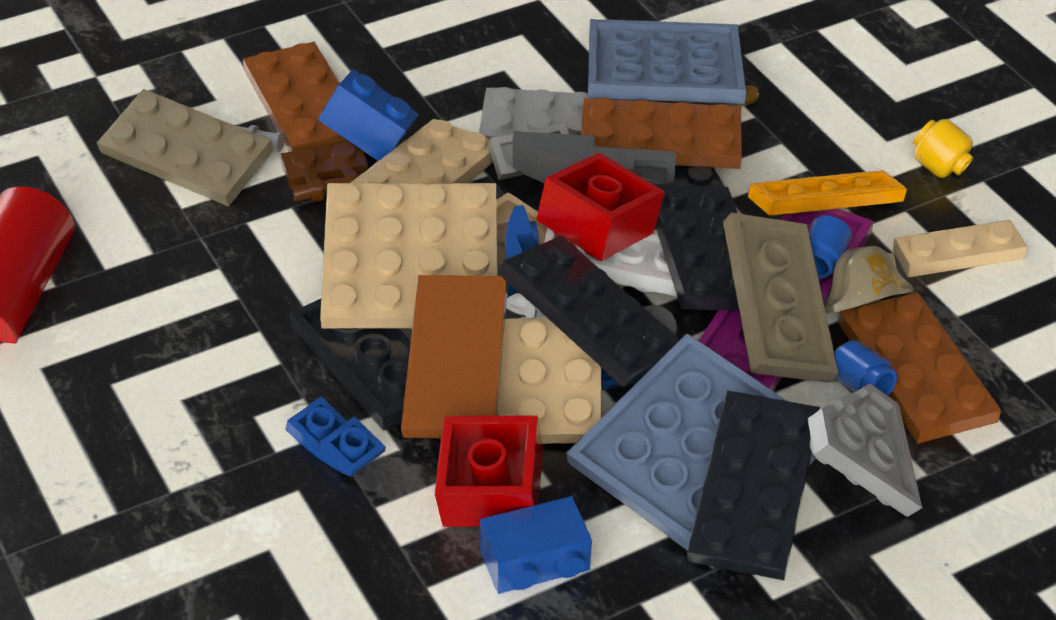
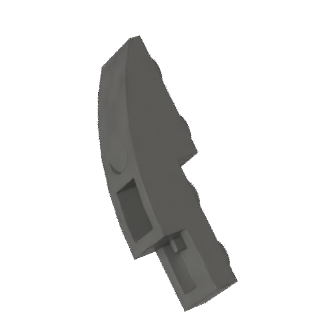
M513 132V168L542 183H545L546 177L599 152L652 184L674 183L676 152L595 147V136Z

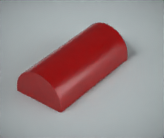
M13 187L0 194V342L17 343L75 231L72 216L67 208L52 195L31 187Z

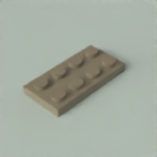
M145 89L137 95L97 142L102 154L226 206L233 202L274 150L270 139Z
M731 212L723 221L751 373L830 382L838 375V369L807 224Z

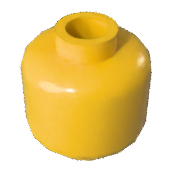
M942 119L938 122L934 120L929 121L920 130L912 143L916 147L914 152L916 161L938 178L947 177L952 172L959 176L974 158L969 154L973 145L972 138L948 119Z

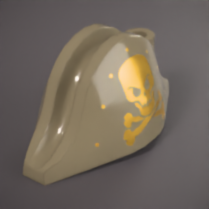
M876 246L851 248L845 251L836 262L832 290L824 306L825 313L840 312L891 295L914 292L912 285L898 272L894 253L888 254L885 250Z

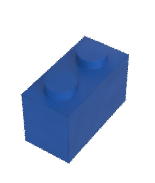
M352 69L338 85L318 120L379 161L400 145L419 114L412 110L404 100L393 97L377 86L372 78Z
M572 496L480 519V552L498 594L512 590H524L535 584L558 578H570L590 570L592 538Z

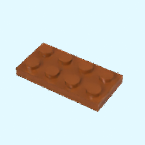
M315 41L299 43L293 47L272 52H262L256 56L243 58L244 71L277 132L284 133V144L288 152L302 148L309 149L343 141L348 142L347 139L318 120L340 83Z
M584 98L581 135L595 136V147L676 152V165L732 169H740L741 167L740 106Z
M918 292L840 311L838 324L850 341H860L892 364L893 370L897 373V382L888 397L899 404L903 423L917 444L998 423L1001 409Z

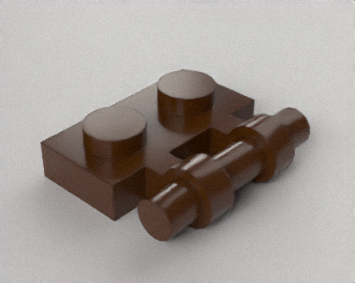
M350 141L281 153L282 167L295 202L310 199L311 203L324 201V197L327 196V183H351L368 170V163L363 150Z

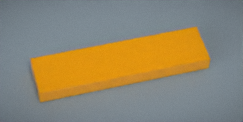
M881 170L756 182L750 184L747 197L769 216L904 202L907 189L887 172Z

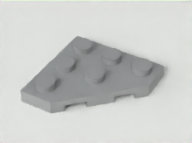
M869 383L858 391L839 399L832 405L822 408L808 418L811 435L810 448L814 456L821 463L831 465L843 473L852 484L862 486L874 494L882 504L892 506L907 517L922 508L900 406L897 402Z

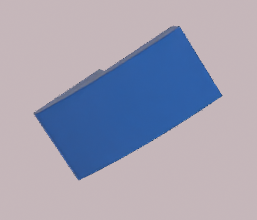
M524 205L515 206L510 215L505 236V260L539 245L537 224L535 221L529 222ZM508 283V297L519 293Z
M322 396L287 420L286 431L317 458L350 477L384 453L386 446L355 416L346 421Z

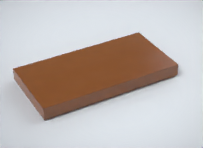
M418 275L401 425L403 438H441L444 416H497L508 282L502 276Z

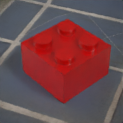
M599 152L546 177L536 221L551 229L557 236H563L584 250L587 255L603 261L654 234L665 191Z
M538 415L444 416L435 486V498L443 527H480V519L539 505L543 443Z

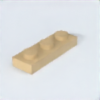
M1011 220L897 237L894 239L893 252L907 277L1024 259L1027 245Z

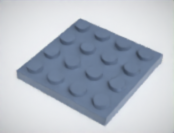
M590 19L588 98L647 100L650 102L674 101L675 103L686 102L689 104L706 102L728 106L745 104L746 86L738 24Z
M686 334L567 452V462L688 551L727 390L787 400ZM813 453L811 455L810 464L816 459Z

